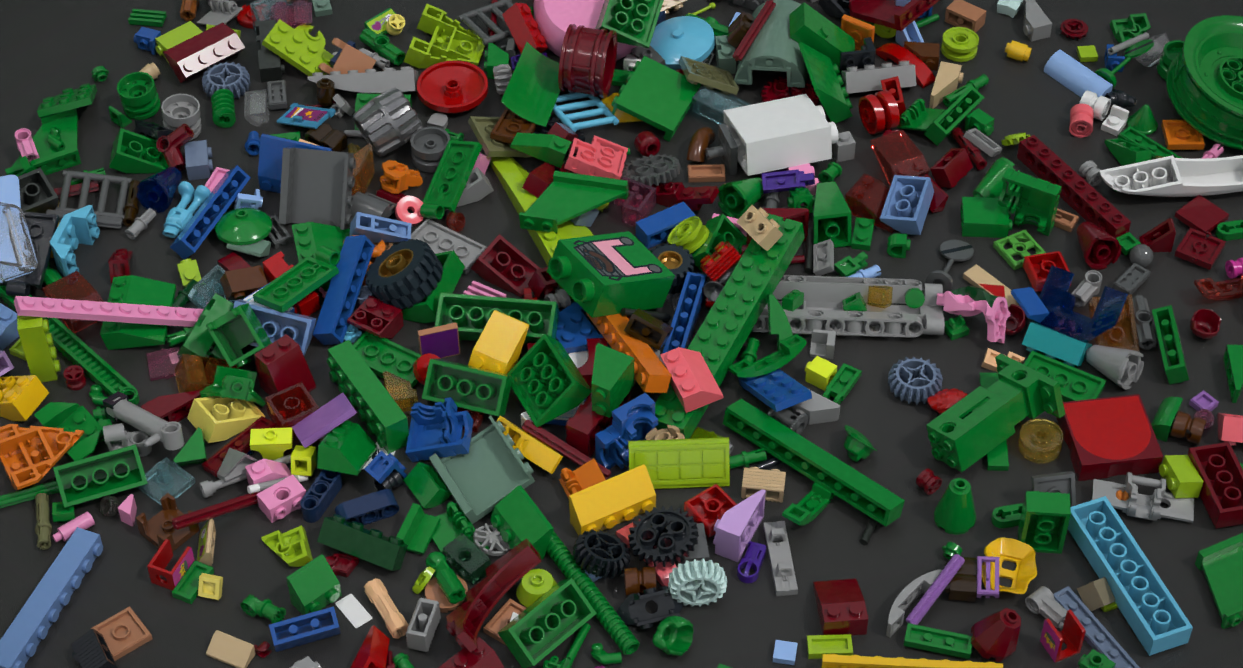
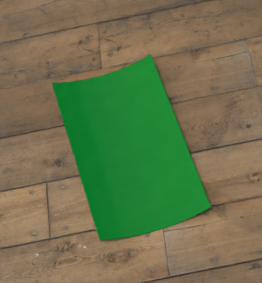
M526 42L501 102L518 116L546 127L560 93L558 83L559 62L541 54Z

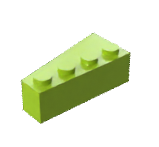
M17 315V330L30 374L36 375L41 383L58 380L57 372L61 371L59 360H57L52 333L49 332L48 319Z

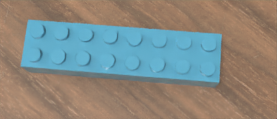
M1104 496L1070 507L1069 532L1099 579L1106 578L1115 597L1117 607L1148 655L1150 656L1188 643L1193 629L1192 625L1107 497Z

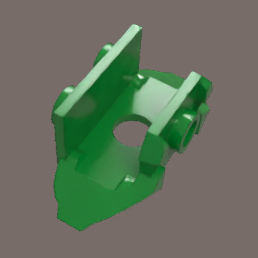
M217 365L213 384L200 391L202 398L219 396L256 402L262 407L266 404L254 391L256 371Z

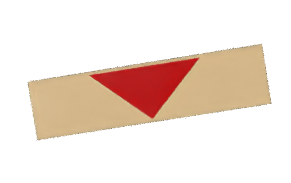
M977 264L963 273V279L974 287L984 289L990 295L1004 297L1007 300L1008 307L1011 304L1019 306L1010 292L1011 289Z

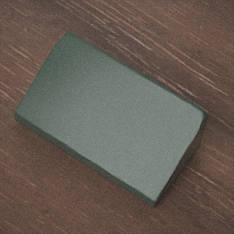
M261 240L249 245L227 244V249L257 257H265L269 255L271 242Z

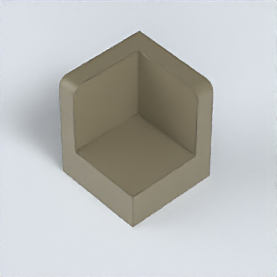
M1105 577L1077 588L1083 603L1090 611L1116 601Z

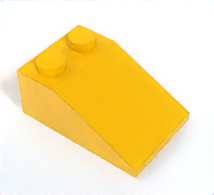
M494 310L473 348L468 366L507 374L518 362L529 324Z

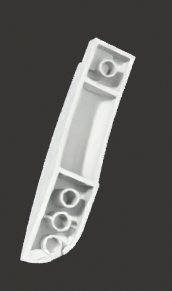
M1172 155L1099 171L1101 178L1108 186L1127 194L1157 197H1196L1198 195L1209 196L1243 191V155L1206 159L1174 158Z

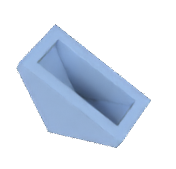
M915 20L902 31L896 30L895 41L902 47H904V41L924 43Z

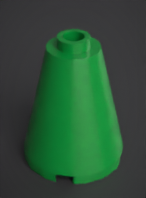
M1004 157L997 159L974 189L973 197L1000 198L1004 183L1002 182V177L1008 168L1016 171L1013 168L1015 164ZM1009 182V187H1008V193H1009V189H1010V187H1011V183H1010V182Z
M756 177L723 184L718 189L719 193L717 196H719L720 200L718 205L728 217L740 218L751 205H754L764 195L762 179Z
M956 478L950 482L934 510L936 525L938 527L941 526L948 534H965L972 526L974 527L976 522L971 485L963 478Z

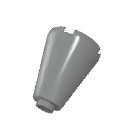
M1093 345L1087 349L1085 355L1087 362L1125 390L1131 388L1129 385L1132 382L1136 383L1144 367V362L1141 361V357H1144L1143 354L1135 350Z

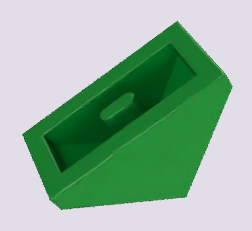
M199 427L174 458L173 462L178 467L207 461L204 434Z

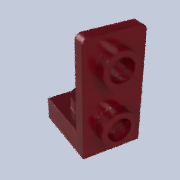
M122 248L117 249L111 255L108 261L111 283L113 277L131 275L129 261L133 255L132 251Z

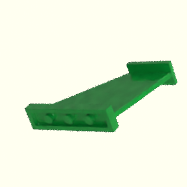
M76 108L40 117L42 126L32 138L39 155L38 159L30 161L35 168H41L46 176L81 164L78 152L79 119ZM53 127L61 130L60 141L65 144V148L62 151H58L47 141ZM21 155L12 167L5 169L6 175H16L24 170L19 160L22 158Z
M554 171L553 182L525 213L520 212V228L542 232L554 231L557 234L558 225L617 198L627 200L629 195L628 181Z
M1243 533L1200 550L1195 561L1196 567L1204 571L1222 619V629L1230 626L1235 627L1243 621Z

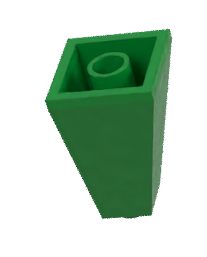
M835 181L817 183L813 213V245L831 239L834 243V248L851 246V210Z

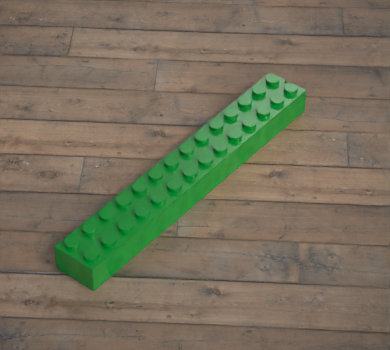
M769 214L767 218L769 220L771 218L780 225L778 229L783 233L782 237L768 251L752 238L687 348L702 354L719 387L729 371L728 367L733 364L767 305V295L773 294L805 238L803 223L791 219L784 221L783 217ZM669 383L667 393H661L655 403V416L658 418V425L655 428L660 430L668 428L667 425H673L679 428L685 439H690L709 404L686 413L671 383Z

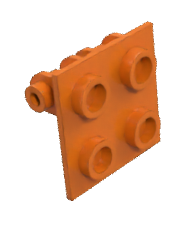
M595 458L574 471L563 468L560 474L561 479H559L568 499L569 495L606 480Z

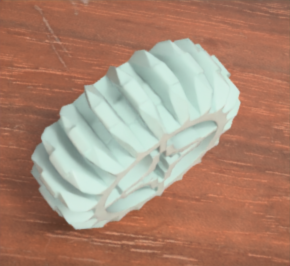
M704 558L700 561L694 559L691 562L686 560L685 564L679 563L678 568H673L668 578V589L672 598L677 599V603L683 602V606L690 604L691 607L694 605L701 607L703 604L709 605L710 602H717V598H722L727 588V576H725L723 567H720L719 563H713L712 560L705 561Z

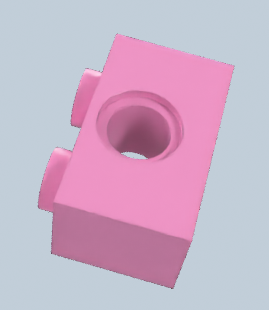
M292 474L256 494L259 508L273 523L300 509V502L306 494V490Z

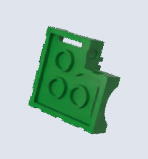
M1008 168L1002 177V182L1004 183L998 204L1006 207L1007 212L1010 209L1012 214L1015 212L1013 224L1018 226L1032 224L1038 227L1037 231L1049 236L1054 227L1062 186ZM1009 182H1010V183H1011V187H1010L1009 193H1008V187H1009Z

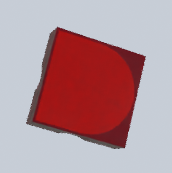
M1139 394L1063 402L1065 415L1060 419H1056L1063 439L1069 447L1071 462L1078 481L1126 475L1127 472H1131L1132 475L1159 472L1163 454Z

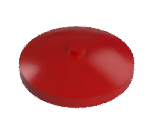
M452 60L434 64L424 70L417 80V94L421 102L428 108L443 113H458L470 110L478 106L488 93V79L484 71L478 66L465 61Z

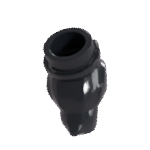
M1113 89V91L1105 95L1106 98L1111 99L1110 107L1113 105L1121 108L1133 107L1137 103L1136 97L1130 96L1125 91Z

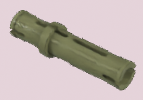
M39 493L35 496L37 519L35 533L37 534V547H40L41 550H46L51 547L50 535L52 533L49 495Z

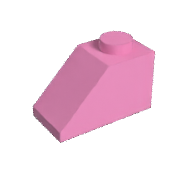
M262 459L245 466L249 485L291 476V472L285 463Z

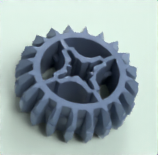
M226 61V63L222 64L219 62V65L213 64L212 68L209 67L204 72L202 77L203 90L208 97H211L219 89H228L233 93L234 98L239 99L240 95H245V92L249 91L250 76L245 67L241 66L240 63L235 64L234 62L228 63Z
M914 356L912 359L905 357L904 361L899 359L897 364H893L892 369L889 371L888 386H890V392H894V396L900 397L901 401L907 400L908 404L910 402H915L916 405L919 402L925 404L929 396L935 395L942 389L943 377L940 369L936 367V363L930 364L929 359L924 361L922 357L920 359H916Z

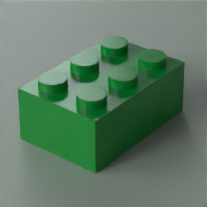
M1026 491L1018 527V541L1030 545L1035 552L1062 554L1071 516L1070 494Z

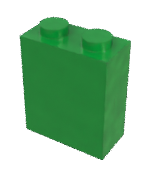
M962 197L960 208L962 236L1007 237L1008 231H1012V219H1009L1011 217V209L1007 212L1006 207L999 205V198Z

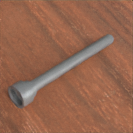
M291 454L273 461L289 464L291 463ZM245 473L227 481L222 479L215 482L206 480L200 482L199 487L203 497L208 498L213 496L217 489L247 479V475Z

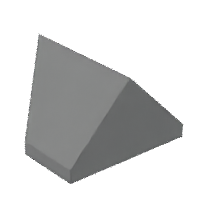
M229 448L217 472V477L227 481L245 474V466L259 460Z

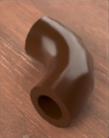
M702 127L696 130L691 138L686 160L705 163V148L712 144L716 137L712 128Z

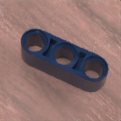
M324 469L321 471L301 499L300 505L304 521L314 523L322 517L342 488L340 472Z
M390 489L380 490L342 502L335 508L336 515L345 517V521L352 523V521L359 522L363 525L392 517L399 511L398 503Z

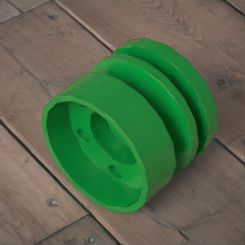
M133 72L120 79L117 84V92L126 116L135 120H144L158 112L161 101L151 75L144 72Z

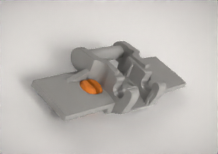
M1127 472L1125 484L1093 479L1092 500L1106 496L1113 508L1122 510L1127 516L1154 521L1161 517L1191 523L1194 521V498L1175 499L1172 493L1165 492L1166 479L1161 478L1157 480L1135 476L1131 472ZM1136 484L1157 489L1154 490L1153 495L1139 494ZM1164 502L1168 504L1169 508L1161 507L1160 503Z

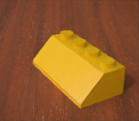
M645 464L569 495L570 523L578 535H582L584 531L589 532L591 529L597 532L599 529L603 531L613 528L617 524L632 520L634 517L645 513L646 510L650 512L653 510V507L656 508V493Z

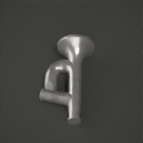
M739 261L717 281H710L705 284L703 292L709 300L716 301L724 287L723 285L726 284Z

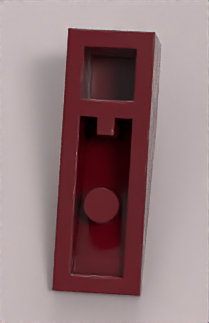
M545 162L531 171L522 188L539 198L553 182L554 165Z
M201 390L158 396L143 404L141 408L168 422H179L188 417L193 400L202 398L200 395Z

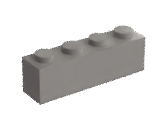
M899 61L898 65H892L891 62L881 63L880 67H875L874 64L864 65L862 69H857V66L847 67V70L842 71L843 87L845 86L848 94L883 90L881 80L896 76L899 78L901 88L916 86L915 65L909 63V61Z

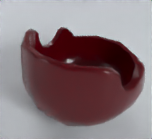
M1011 304L1008 307L1010 317L1006 320V335L1018 334L1025 326L1024 310L1018 305Z
M1201 308L1193 314L1190 320V329L1195 336L1201 339H1212L1220 330L1221 318L1216 312Z

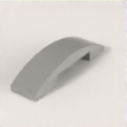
M941 569L918 577L900 592L889 613L887 637L890 638L903 625L905 610L921 593H926L941 573Z

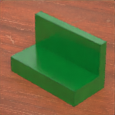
M413 503L396 537L402 539L401 543L408 545L406 551L424 555L441 519L440 517L425 514L421 505Z

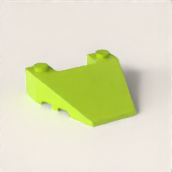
M426 3L416 29L431 34L432 38L430 43L413 36L403 62L419 69L452 60L465 61L478 66L485 45H483L482 39L472 30H466L460 26L458 20L455 19L453 21L446 16L447 13Z

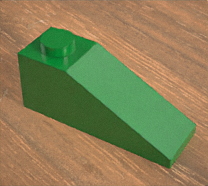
M517 132L510 147L562 168L568 156L571 141L552 134Z
M1122 138L1107 139L1104 142L1121 166L1151 160L1152 150Z
M1226 345L1223 361L1232 403H1236L1243 389V345Z

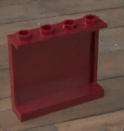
M850 0L849 9L851 17L902 31L940 0H911L904 7L896 6L895 0Z

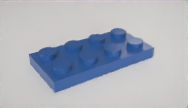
M780 369L762 376L738 378L741 387L775 412L812 399L809 389Z

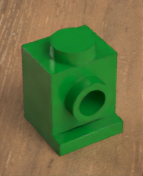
M978 108L966 116L964 130L968 131L976 128L984 135L989 136L994 130L995 119Z

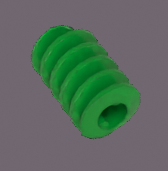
M219 89L211 96L213 122L218 127L229 128L236 122L234 95L228 89Z

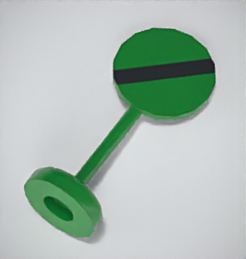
M1147 39L1133 44L1124 52L1126 59L1112 71L1107 68H1100L1095 73L1111 83L1113 90L1117 83L1114 74L1132 58L1149 51L1154 46V41Z

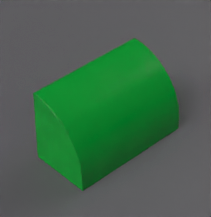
M1168 397L1160 403L1151 423L1156 439L1167 442L1177 413L1180 411L1183 398Z
M418 462L404 479V482L423 508L436 507L445 502L452 494L434 468Z

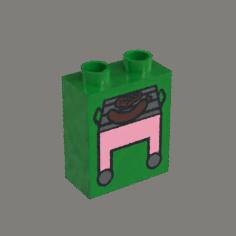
M630 231L560 239L552 258L548 262L547 273L592 318L621 314L622 308L641 310L661 308L675 278V275Z

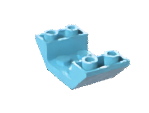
M87 205L64 215L50 240L57 270L67 285L72 286L75 278L79 276L76 255L73 253L74 250L78 248V244L93 245L95 239L100 234V229L96 222L97 217L94 214L92 205Z

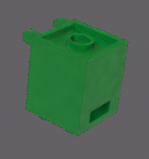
M249 303L239 305L205 325L229 367L237 366L239 368L253 361L251 357L272 343ZM257 341L258 347L246 354L243 353L242 349Z

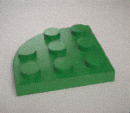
M87 83L79 86L80 88L78 89L67 88L62 90V94L44 98L43 103L37 109L39 118L91 105L97 93L96 85Z

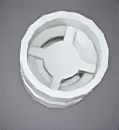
M1086 90L1079 104L1091 106L1094 110L1093 118L1102 121L1109 111L1111 99L1104 96L1097 97L1096 93Z

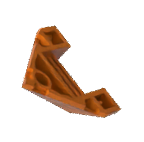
M7 424L0 427V461L13 488L19 490L38 483L84 434V430L68 432L64 431V428L42 426L24 428L18 427V424Z

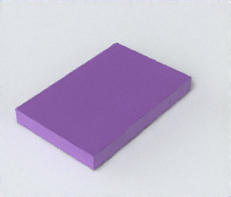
M341 393L292 426L304 448H306L354 416L357 412L344 393Z

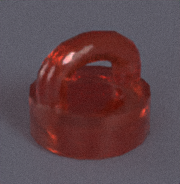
M458 212L448 213L446 217L448 228L453 231H461L465 226L464 215Z

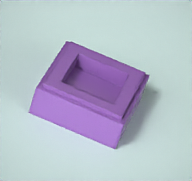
M1204 390L1189 402V405L1203 416H1206L1218 407L1219 404L1216 399Z

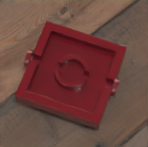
M1190 227L1177 247L1174 256L1211 270L1224 249L1226 241L1213 237L1210 232L1203 233Z

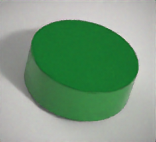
M911 288L905 293V302L910 308H919L924 304L925 297L922 290Z

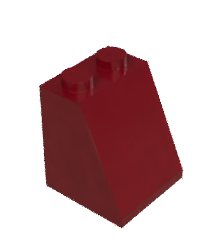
M287 334L254 354L260 387L284 409L317 388L299 344Z

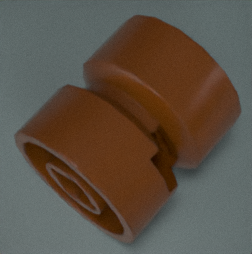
M1178 411L1170 436L1179 439L1186 437L1188 442L1199 445L1207 420L1197 416L1191 418L1190 414Z
M643 567L641 571L637 568H624L625 596L633 593H643L645 589L656 587L655 567Z

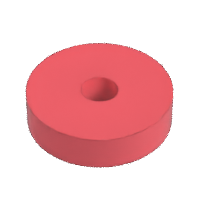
M414 196L401 198L395 207L397 220L412 223L411 227L418 225L424 219L420 213L423 202ZM407 209H411L413 213H409Z

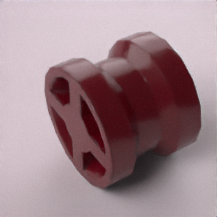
M72 365L64 370L63 375L68 389L73 391L80 390L86 385V378L81 366Z
M927 468L918 475L915 483L919 487H923L927 495H931L940 488L942 479L939 476H935L930 468Z

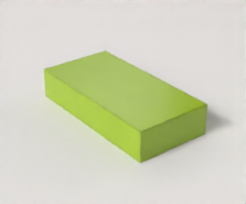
M851 634L807 635L808 659H822L823 654L853 655Z

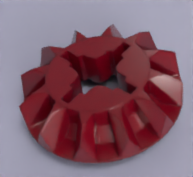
M1067 19L1061 23L1060 30L1063 35H1066V38L1072 37L1074 40V38L1081 39L1086 37L1088 26L1081 20Z

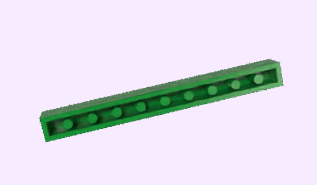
M743 399L726 407L723 420L725 426L760 448H764L766 452L886 527L901 516L905 500Z

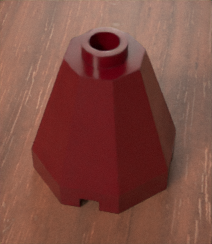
M1008 608L986 616L972 626L971 633L973 632L971 644L983 658L989 659L993 657L996 658L994 661L997 662L1005 660L1016 650L1021 617L1015 610Z

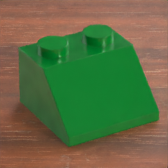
M322 554L286 577L291 604L302 615L319 611L342 596L340 582Z

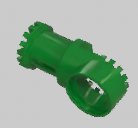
M249 594L240 603L243 611L249 616L255 617L258 615L259 617H265L272 624L283 621L282 618H285L287 612L285 608H279L272 604L270 599L261 601L254 597V595L252 596V594Z

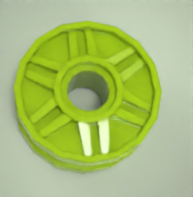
M952 27L943 33L941 52L952 61L966 62L972 60L977 55L979 37L971 29Z
M692 216L677 224L668 235L667 241L669 245L676 244L678 247L682 246L684 250L687 249L690 251L689 254H691L705 243L709 237V229L702 225L703 223L699 217Z

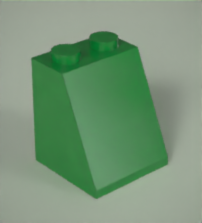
M600 343L596 345L591 383L592 411L610 418L612 411L619 407L634 386V358Z

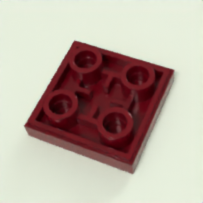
M1198 195L1176 211L1174 217L1189 227L1205 233L1211 232L1219 223L1225 222L1229 214L1201 195Z

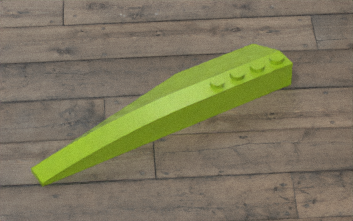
M491 157L489 163L517 213H525L538 199L522 188L529 172L513 157ZM571 220L558 225L557 234L554 231L528 230L547 266L554 254L558 240L593 236L586 226L575 225Z

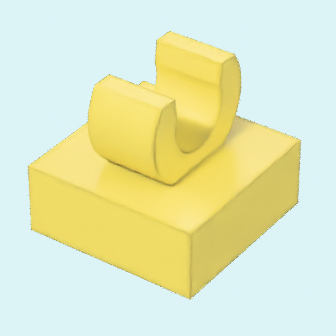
M202 573L199 576L198 596L219 600L222 597L223 577Z

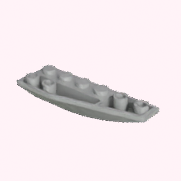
M408 66L400 67L401 70L397 71L393 68H383L382 72H376V69H366L365 73H358V70H349L348 74H341V71L330 72V75H323L322 72H318L308 76V80L317 83L322 78H328L334 82L335 89L348 92L382 94L396 87L402 93L417 92L419 75L418 71Z

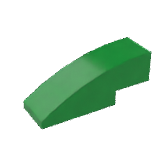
M773 294L767 295L769 334H777L778 351L781 349L780 342L793 336L782 306Z

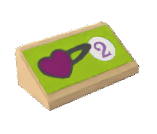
M213 518L209 519L200 531L197 561L208 566L213 564L216 528Z

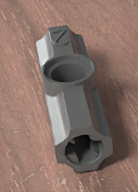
M1136 295L1129 300L1133 319L1132 330L1136 334L1138 346L1143 350H1150L1156 347L1157 344L1152 324L1153 314L1149 311L1147 299L1143 295Z

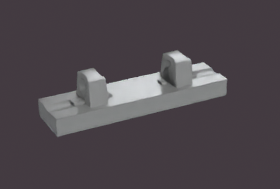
M785 521L764 522L763 529L776 596L797 595L798 586Z

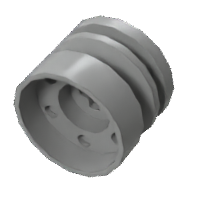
M175 94L167 97L162 102L163 126L174 131L182 124H187L194 133L191 140L197 138L202 129L199 101L194 96L188 94Z

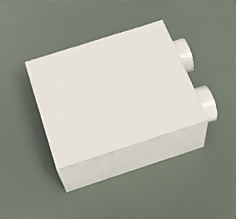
M807 94L723 110L724 123H726L738 146L737 161L748 176L832 159V144L838 143L839 137L836 124L833 121L827 122L823 107L821 105L815 106Z

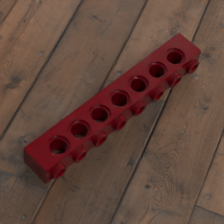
M1035 135L1019 142L1017 158L1040 179L1062 186L1059 194L1060 197L1086 221L1092 222L1115 238L1129 232L1131 221Z

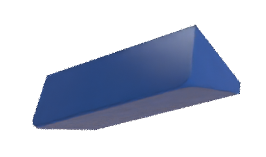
M1027 287L1010 291L1016 302L1024 310L1027 318L1041 323L1049 314V311L1033 288Z

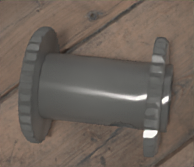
M787 408L778 412L770 409L768 412V416L799 435L808 423L807 414L802 413L797 416Z

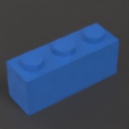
M681 202L637 221L636 237L649 249L667 241L668 235L677 224L696 215L685 202Z
M334 606L269 624L276 652L341 634Z

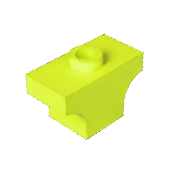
M292 427L251 429L250 449L261 453L263 459L276 460L284 457V451L292 449Z

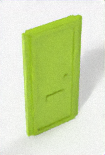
M729 437L628 441L629 470L645 464L654 489L711 487L714 484L730 486Z

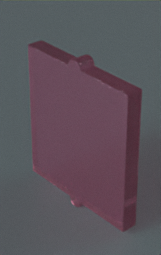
M179 347L162 348L160 351L146 353L151 381L163 378L169 379V377L184 374L181 356L177 354L180 350Z

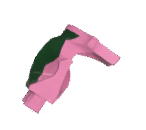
M974 286L962 287L937 294L936 304L944 306L943 311L950 314L970 317L983 312L987 322V340L1004 343L1006 320L1010 317L1007 300L1004 297L990 295L984 289Z

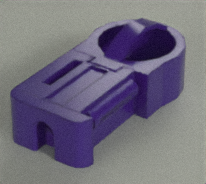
M752 541L748 542L747 551L744 558L741 559L737 570V576L741 582L749 584L758 579L759 571L766 555V545ZM750 568L755 571L753 575H748Z

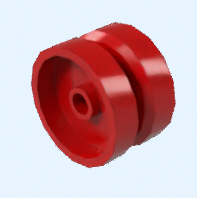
M883 90L875 93V95L870 94L860 98L859 114L863 126L868 133L873 135L883 132L884 129L888 130L898 127L900 122L899 108L890 91Z

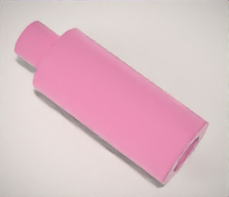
M87 511L57 528L58 532L53 534L52 538L55 542L62 539L67 541L77 527L86 530L95 525V521Z

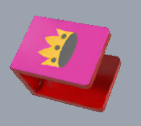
M165 539L147 565L151 583L173 590L195 561L192 548L188 546L173 569L168 571L165 568L172 559L173 552L170 540ZM160 575L164 576L167 579V581L162 580L160 578Z
M1070 609L1066 613L1062 631L1058 632L1050 619H1045L1040 642L1056 663L1080 653L1086 630ZM1063 643H1065L1067 647L1065 650H1061Z

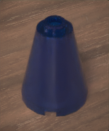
M168 167L142 180L137 186V198L146 209L152 208L157 210V213L168 209L182 180L181 172L175 167Z

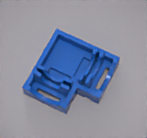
M646 393L613 410L612 425L595 434V459L597 463L605 468L610 469L618 465L623 469L624 464L628 466V441L646 440L647 433L658 425V418L655 416V402Z
M451 397L445 398L443 403H435V406L414 403V406L411 408L412 418L405 452L412 462L430 460L429 457L435 453L438 457L443 458L456 456L457 454H469L474 420L468 411L457 412L458 407ZM463 427H465L464 437L462 438Z

